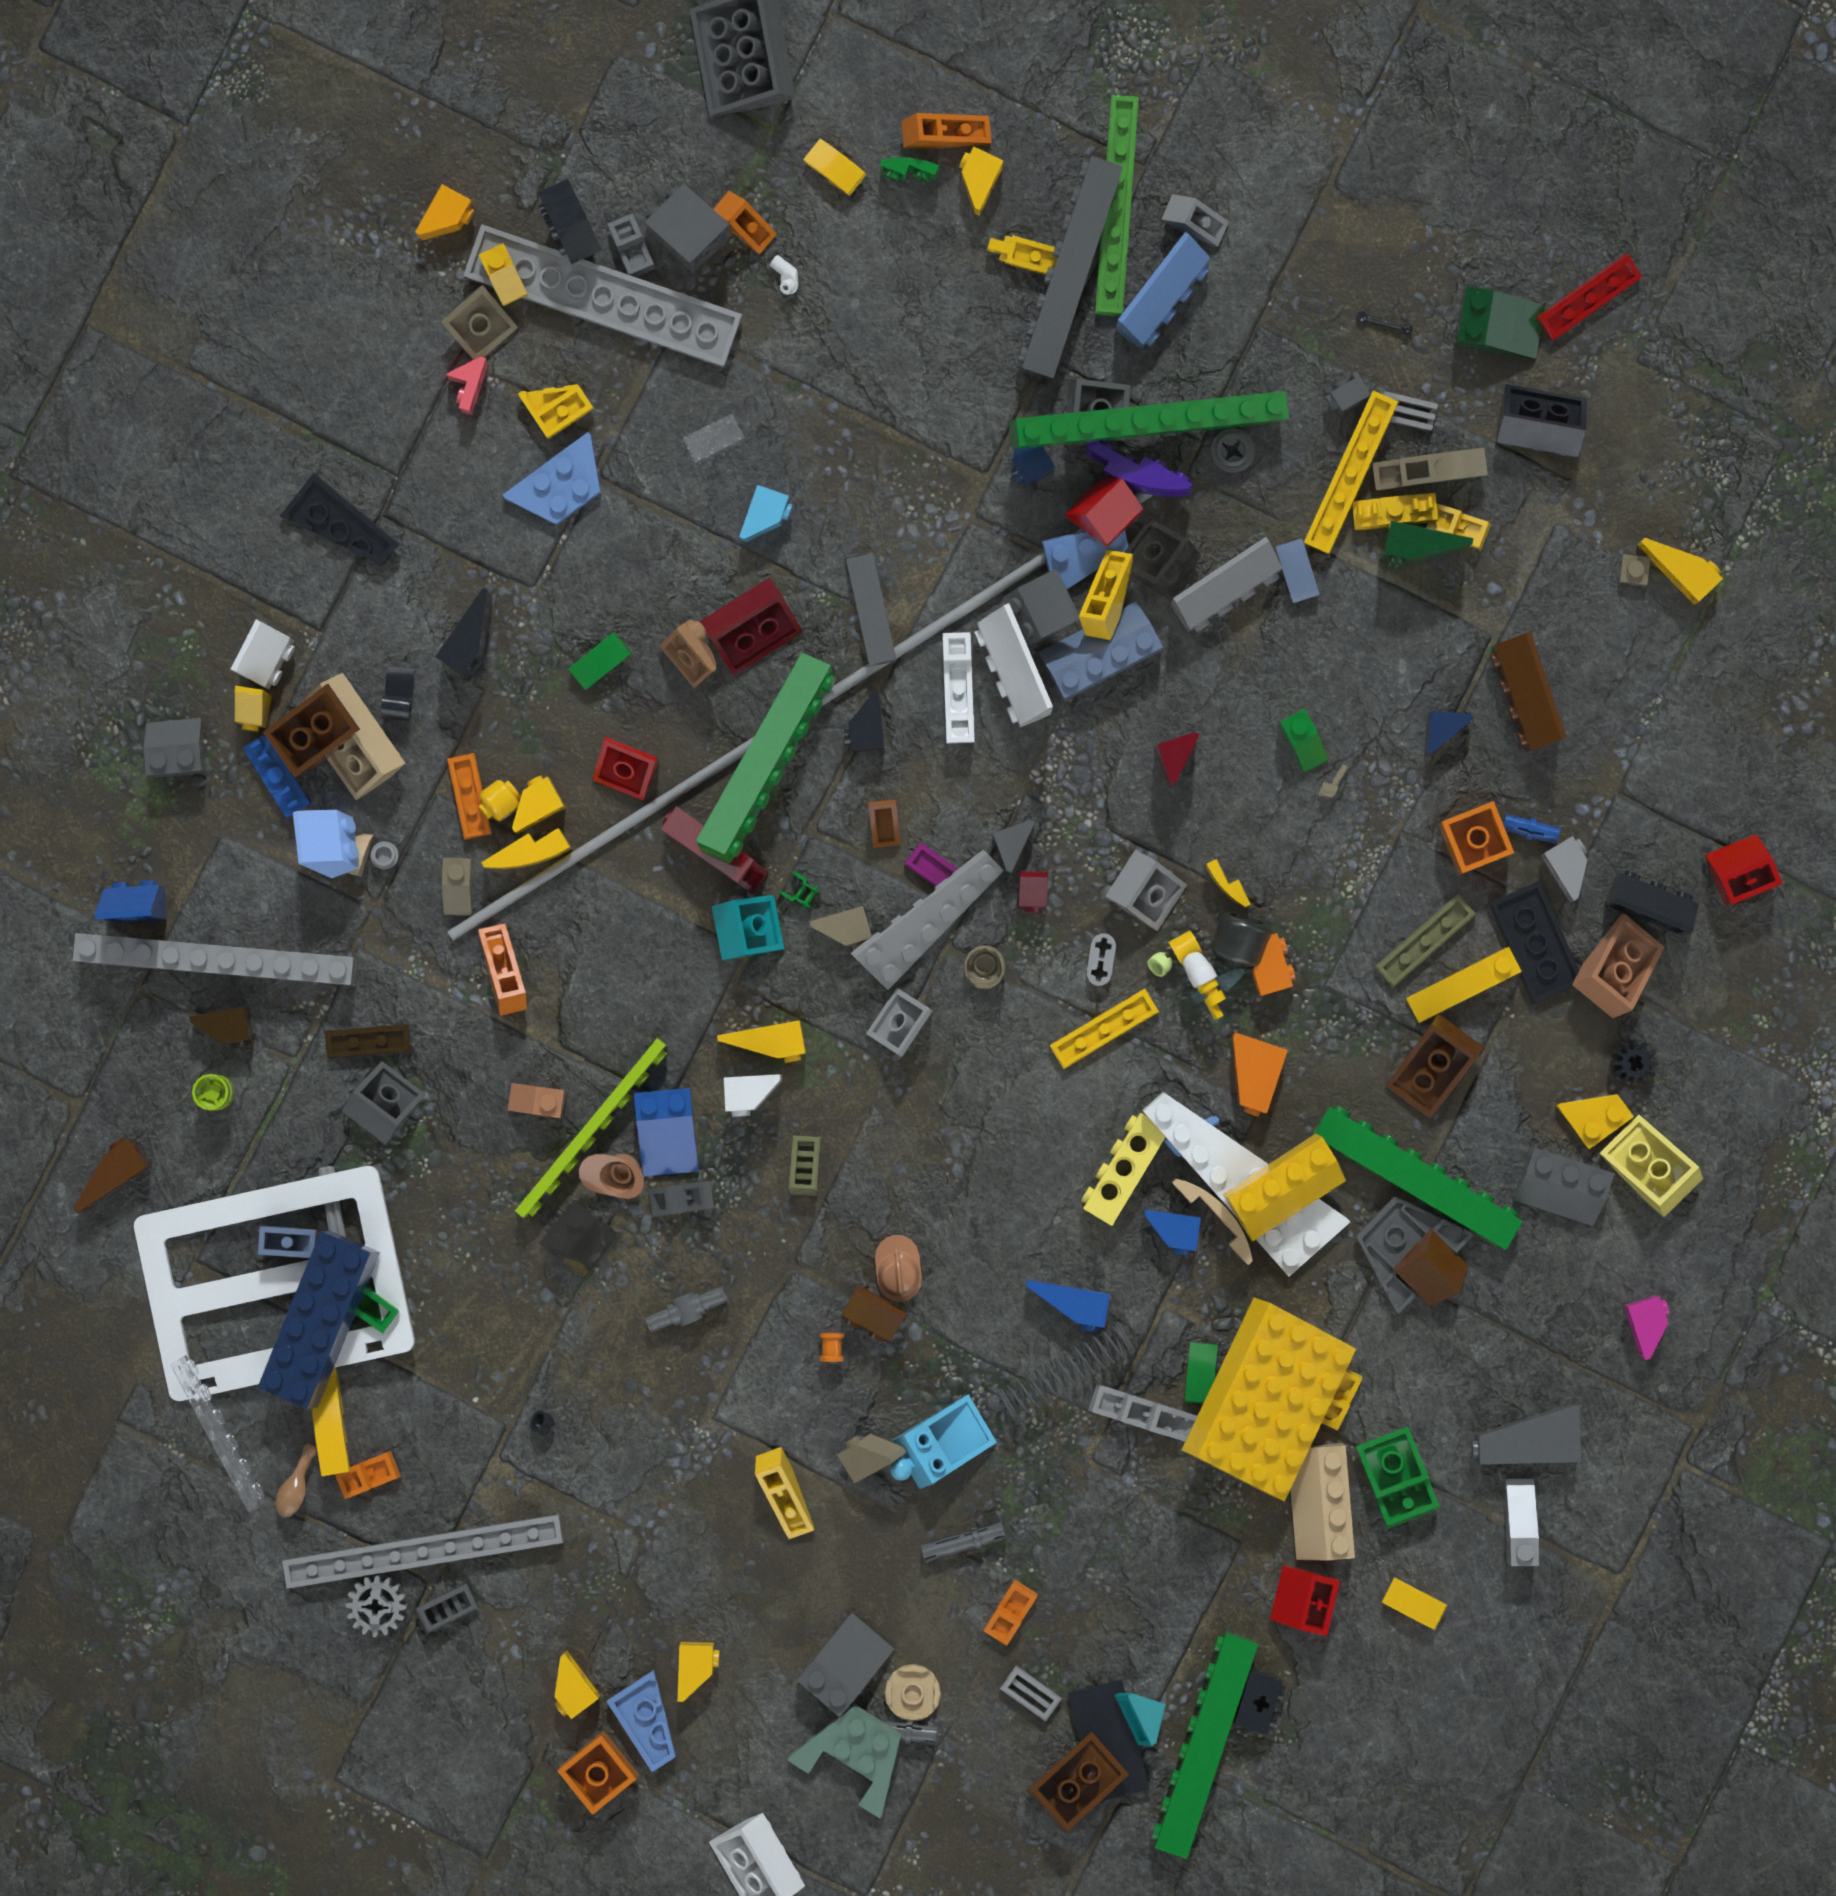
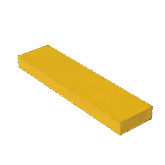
M1143 989L1049 1046L1062 1068L1065 1069L1159 1013L1146 989Z

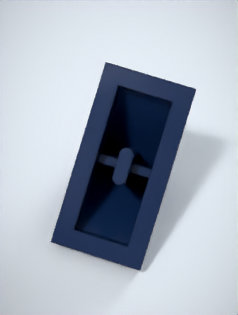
M1430 711L1427 717L1426 755H1431L1473 720L1472 715Z

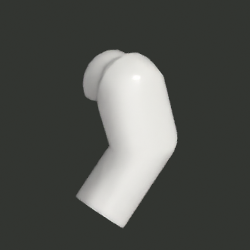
M776 255L770 263V267L781 274L780 290L785 295L793 294L799 286L798 271L782 257Z

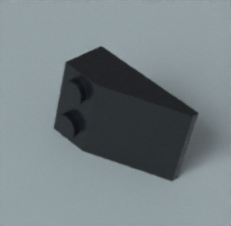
M484 588L479 592L435 656L441 663L468 681L472 677L476 679L485 666L482 662L485 659L493 597Z

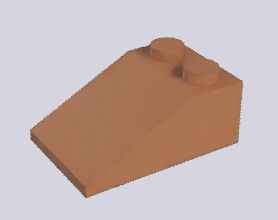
M1621 914L1583 963L1572 985L1612 1018L1630 1012L1637 1003L1664 946L1626 914Z

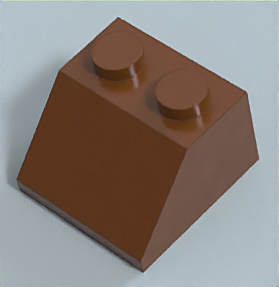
M858 1284L841 1315L846 1317L845 1323L858 1330L860 1326L870 1330V1337L883 1343L885 1339L891 1342L907 1311Z

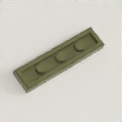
M1456 894L1374 968L1393 988L1470 921L1476 913L1459 894Z

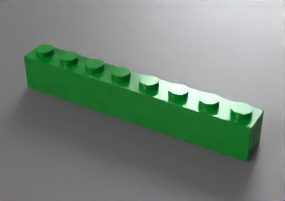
M801 653L696 840L702 852L728 864L731 863L734 857L740 854L745 836L753 831L759 811L767 806L770 798L769 794L773 786H777L782 779L783 768L787 762H791L794 758L797 743L800 738L803 739L806 736L811 718L819 713L825 693L830 692L835 684V674L831 665Z
M1336 1105L1334 1109L1331 1107L1326 1108L1310 1136L1317 1134L1323 1137L1326 1144L1332 1149L1503 1250L1508 1248L1523 1222L1517 1218L1519 1214L1517 1211L1507 1205H1504L1503 1208L1493 1204L1495 1198L1481 1190L1479 1194H1476L1469 1189L1471 1184L1458 1176L1454 1180L1444 1175L1447 1170L1434 1162L1430 1166L1421 1161L1423 1156L1410 1148L1407 1151L1397 1147L1398 1141L1385 1133L1382 1137L1372 1132L1375 1127L1361 1119L1358 1123L1348 1118L1351 1113Z
M1225 1630L1222 1637L1217 1636L1213 1652L1217 1654L1214 1663L1209 1662L1204 1678L1208 1679L1205 1690L1200 1689L1195 1705L1199 1706L1196 1717L1191 1716L1186 1732H1189L1190 1735L1187 1744L1182 1742L1177 1759H1180L1181 1762L1178 1770L1173 1769L1168 1785L1172 1786L1169 1797L1164 1796L1159 1811L1163 1813L1160 1824L1155 1823L1152 1830L1151 1839L1154 1840L1155 1849L1185 1859L1188 1858L1258 1647V1643L1252 1639Z

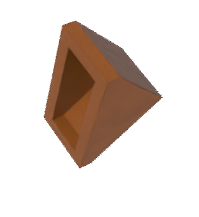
M896 800L868 802L873 848L901 845Z

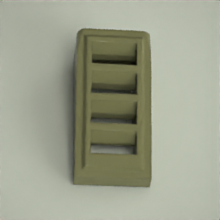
M793 1135L789 1178L790 1194L817 1196L821 1137ZM798 1146L814 1147V1151H798ZM798 1157H799V1158H813V1162H797V1161H798ZM797 1169L812 1170V1174L797 1173ZM796 1180L811 1181V1185L796 1184Z

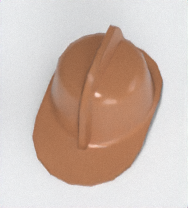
M594 1154L583 1160L579 1168V1178L583 1185L589 1190L600 1194L630 1199L640 1194L644 1187L642 1169L638 1162L627 1154H617L614 1156Z
M903 1235L886 1237L880 1242L875 1255L879 1290L886 1298L892 1301L903 1302L910 1300L918 1293L921 1287V1266L917 1246L911 1239Z

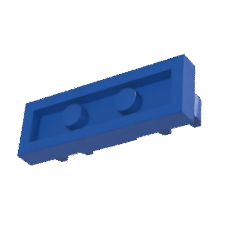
M264 734L243 747V750L286 818H290L293 816V812L301 811L311 804L297 780Z

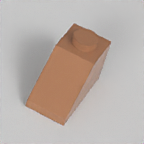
M511 1083L508 1111L563 1118L567 1091Z

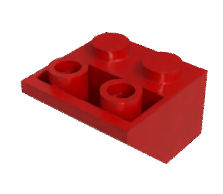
M1757 834L1704 855L1725 906L1732 905L1783 884L1772 856Z
M1282 1565L1270 1620L1299 1630L1327 1636L1340 1581L1336 1577Z

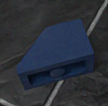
M1043 447L1017 449L1014 452L1012 460L1014 468L1010 471L1018 484L1023 482L1026 488L1055 471V466Z

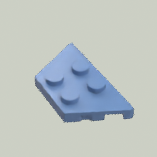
M589 432L504 493L503 497L507 501L558 525L601 493L592 437Z

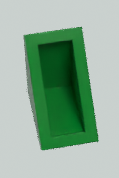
M367 1285L355 1314L384 1334L400 1310L378 1295L374 1288ZM379 1304L387 1310H389L383 1318V1320L381 1318Z

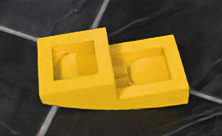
M822 139L818 140L803 159L806 165L823 175L829 183L848 196L853 193L866 176L863 170Z
M1437 504L1438 522L1428 523L1426 528L1474 538L1473 544L1470 547L1482 550L1491 524L1488 521L1463 514L1460 510Z
M1217 859L1205 865L1216 885L1228 898L1242 908L1251 905L1239 880L1228 884Z
M1348 1369L1346 1370L1322 1421L1323 1424L1338 1431L1350 1407V1402L1362 1381L1361 1375Z
M1395 1577L1382 1603L1434 1630H1436L1448 1606Z

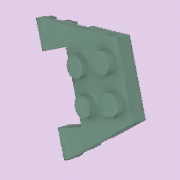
M853 1704L840 1717L838 1716L830 1722L826 1728L807 1740L803 1746L794 1750L787 1761L809 1774L822 1752H827L873 1781L860 1800L859 1806L880 1819L884 1811L902 1734Z

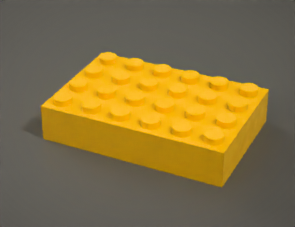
M1253 1298L1183 1445L1182 1451L1270 1496L1285 1501L1356 1348L1269 1302Z

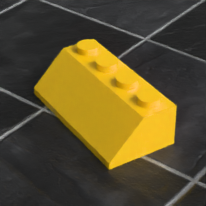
M1314 1134L1222 1195L1253 1242L1346 1180L1338 1161L1323 1137Z

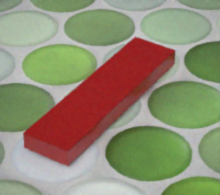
M1625 253L1536 318L1549 340L1554 341L1641 279L1642 275L1630 255Z

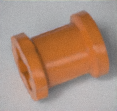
M820 1333V1338H822V1356L819 1357V1361L843 1362L841 1342L842 1338H844V1333Z

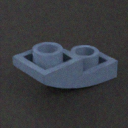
M1300 538L1276 546L1293 603L1320 595L1303 539Z

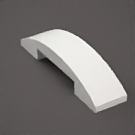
M970 632L943 633L947 743H974Z

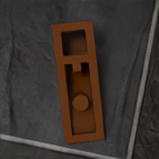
M122 1137L109 1145L111 1150L103 1156L73 1208L76 1213L84 1212L151 1167L134 1139L125 1140Z

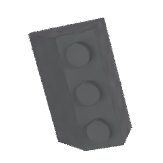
M1530 1147L1513 1200L1593 1226L1607 1199L1614 1173Z

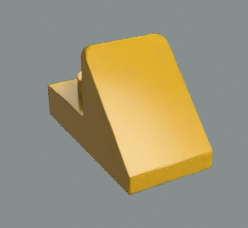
M504 243L479 254L503 306L528 295Z

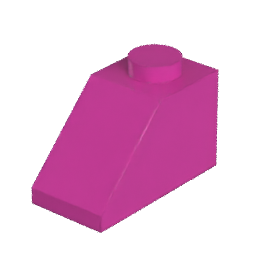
M1656 1295L1623 1305L1640 1359L1643 1360L1651 1358L1668 1325L1667 1316H1670L1666 1301L1661 1300L1660 1296Z

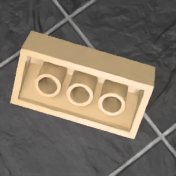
M341 673L320 683L303 701L326 684H329L360 728L353 737L328 758V761L355 800H358L392 777L406 763L358 696L345 675Z
M1343 1443L1311 1445L1290 1489L1296 1560L1355 1558L1346 1445Z

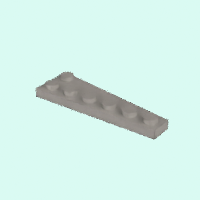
M982 850L956 870L951 877L938 884L932 894L924 900L920 898L913 904L914 908L902 917L900 915L891 921V926L882 933H875L857 947L851 955L889 990L1004 870Z

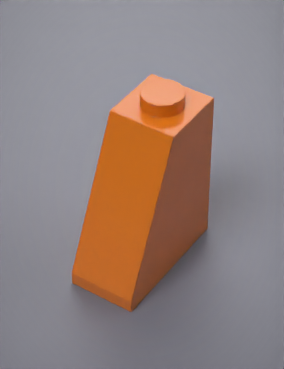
M1234 1032L1231 1041L1238 1105L1244 1107V1113L1259 1117L1260 1112L1264 1114L1268 1112L1288 1050Z

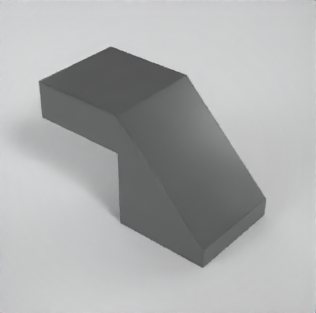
M710 1180L649 1189L653 1217L714 1208Z

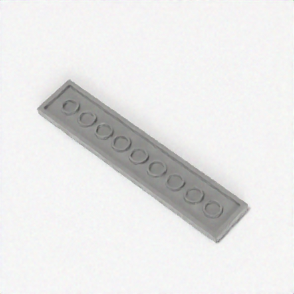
M481 224L463 275L465 279L494 288L479 254L504 243L528 295L522 297L523 299L725 368L743 317L742 314L584 259L571 264L567 254L561 256L558 250Z

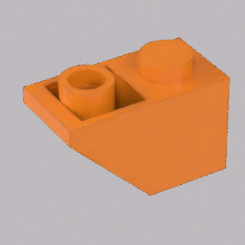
M1277 933L1270 935L1261 962L1251 969L1258 996L1293 987L1292 981L1296 980L1292 965H1287L1284 954L1288 953L1284 938H1279Z

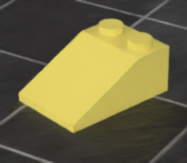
M1640 1115L1600 1152V1155L1663 1217L1703 1180L1699 1166Z

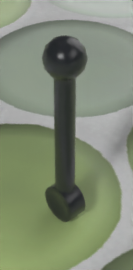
M1364 311L1358 312L1356 316L1359 323L1368 321L1402 330L1407 335L1413 331V327L1410 324L1401 325L1370 317Z

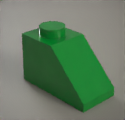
M1305 708L1278 723L1303 773L1329 760L1319 734Z

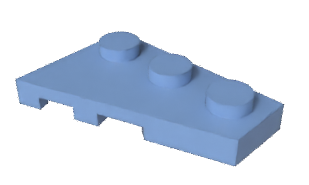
M1125 530L1108 547L1085 531L1041 542L1048 572L1057 569L1066 589L1099 569L1106 550L1125 552L1129 549Z
M652 1670L606 1701L651 1772L676 1757L656 1674Z

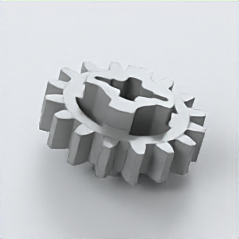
M376 1575L374 1582L371 1581L369 1576L365 1577V1585L363 1586L357 1582L354 1585L357 1592L350 1591L348 1594L353 1599V1602L346 1603V1607L352 1609L347 1618L356 1619L353 1627L357 1628L361 1625L363 1627V1635L372 1630L373 1637H377L379 1630H382L386 1636L389 1634V1626L396 1630L399 1627L396 1620L403 1621L406 1617L400 1613L401 1610L408 1608L407 1604L401 1603V1600L406 1597V1593L398 1594L397 1590L401 1585L391 1586L390 1577L384 1582H381L380 1575ZM372 1588L368 1599L359 1600L364 1591ZM384 1590L388 1591L394 1600H389L384 1594ZM376 1599L378 1604L386 1606L381 1608L378 1613L374 1607L368 1605L372 1604ZM360 1612H364L370 1618L369 1622L362 1617ZM394 1612L392 1618L382 1624L383 1615Z

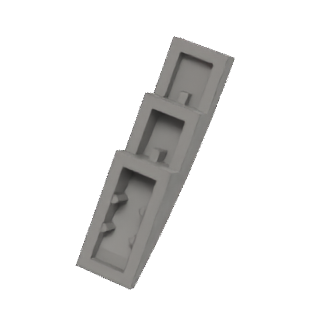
M1096 1384L1088 1411L1182 1441H1186L1197 1418V1415Z

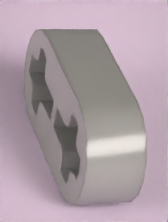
M1105 933L1096 935L1090 944L1086 974L1088 981L1095 986L1107 984L1112 976L1116 943L1113 937ZM1102 938L1107 939V944L1111 945V949L1105 951L1104 958H1099L1100 949L1096 948L1095 944L1100 943ZM1098 961L1103 962L1102 970L1107 972V976L1102 977L1101 981L1098 982L1095 981L1096 977L1091 975V971L1096 970Z

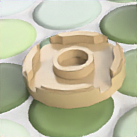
M916 1664L904 1665L895 1670L887 1680L885 1688L886 1703L891 1711L900 1719L908 1721L923 1720L932 1714L939 1704L941 1695L939 1682L934 1673L926 1667Z

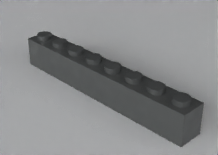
M1091 156L1088 162L1083 161L1078 177L1082 178L1079 189L1074 188L1069 203L1074 206L1071 215H1065L1061 230L1065 231L1062 242L1058 240L1052 254L1053 257H1056L1053 268L1048 267L1043 283L1048 284L1045 295L1039 294L1035 306L1039 313L1036 321H1030L1026 333L1030 340L1027 347L1022 346L1017 362L1022 363L1021 371L1050 381L1054 379L1123 169L1121 165Z

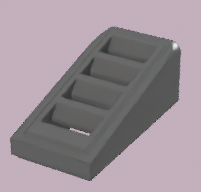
M466 1583L414 1610L425 1633L428 1634L479 1608ZM456 1594H462L468 1608L462 1609ZM451 1598L457 1611L454 1615L447 1604L446 1599ZM438 1603L441 1604L447 1618L442 1620L437 1610L436 1604ZM430 1608L437 1622L434 1625L431 1624L425 1611Z

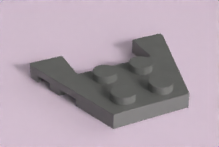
M1393 1196L1355 1237L1392 1307L1399 1314L1416 1297L1395 1276L1397 1273L1393 1268L1430 1229L1455 1253L1471 1239L1473 1234Z

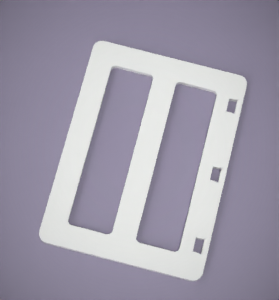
M363 1166L142 1215L135 1220V1236L168 1392L172 1399L184 1401L259 1384L273 1348L194 1365L190 1361L182 1319L184 1316L296 1292L309 1260L189 1287L177 1288L173 1281L166 1240L176 1236L348 1198H354L357 1202L365 1246L380 1252L371 1274L376 1293L400 1311L384 1334L372 1326L348 1331L334 1368L404 1353L413 1348L415 1344L414 1332L379 1171L375 1167ZM379 1304L380 1314L383 1320V1318L389 1310H387ZM381 1340L384 1350L368 1353L367 1343ZM215 1377L217 1386L201 1389V1379Z

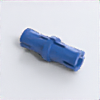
M1506 813L1503 822L1505 831L1526 836L1525 839L1527 840L1535 838L1556 845L1560 834V827L1539 823L1535 818L1528 820Z

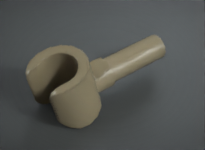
M1342 764L1332 784L1323 781L1319 797L1328 800L1334 797L1342 777L1348 770L1346 765Z

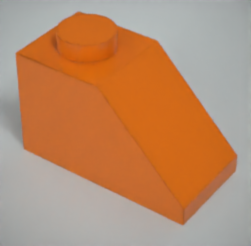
M728 191L713 209L729 223L731 232L759 255L777 235L746 200L731 191Z

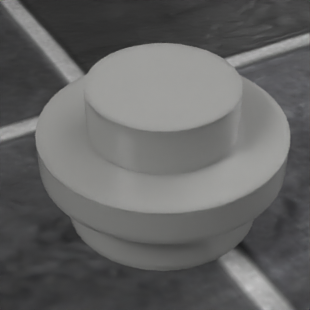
M379 842L371 850V860L380 869H390L398 861V850L390 842Z

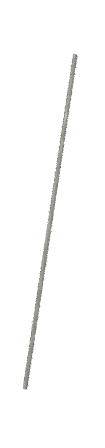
M1140 492L1134 494L1140 504L1153 496ZM1044 552L895 646L896 659L1045 565ZM889 663L872 667L867 664L834 685L830 692L825 693L822 699V706ZM754 737L447 931L453 941L742 758Z

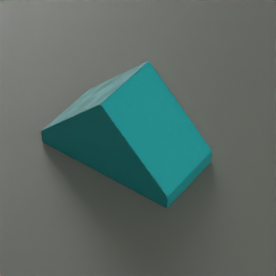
M1117 1693L1114 1695L1138 1745L1153 1746L1156 1744L1166 1704L1133 1693Z

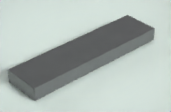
M871 553L846 559L869 666L872 667L897 661L874 554Z

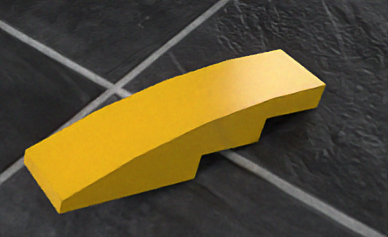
M337 1367L333 1368L318 1408L312 1409L321 1477L351 1471L346 1446L347 1436L343 1418L344 1408Z

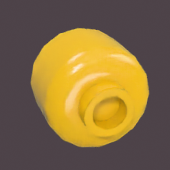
M497 780L480 792L479 797L482 803L478 807L487 819L493 817L497 821H503L518 809V800L521 799V796L509 781L504 783L501 780Z

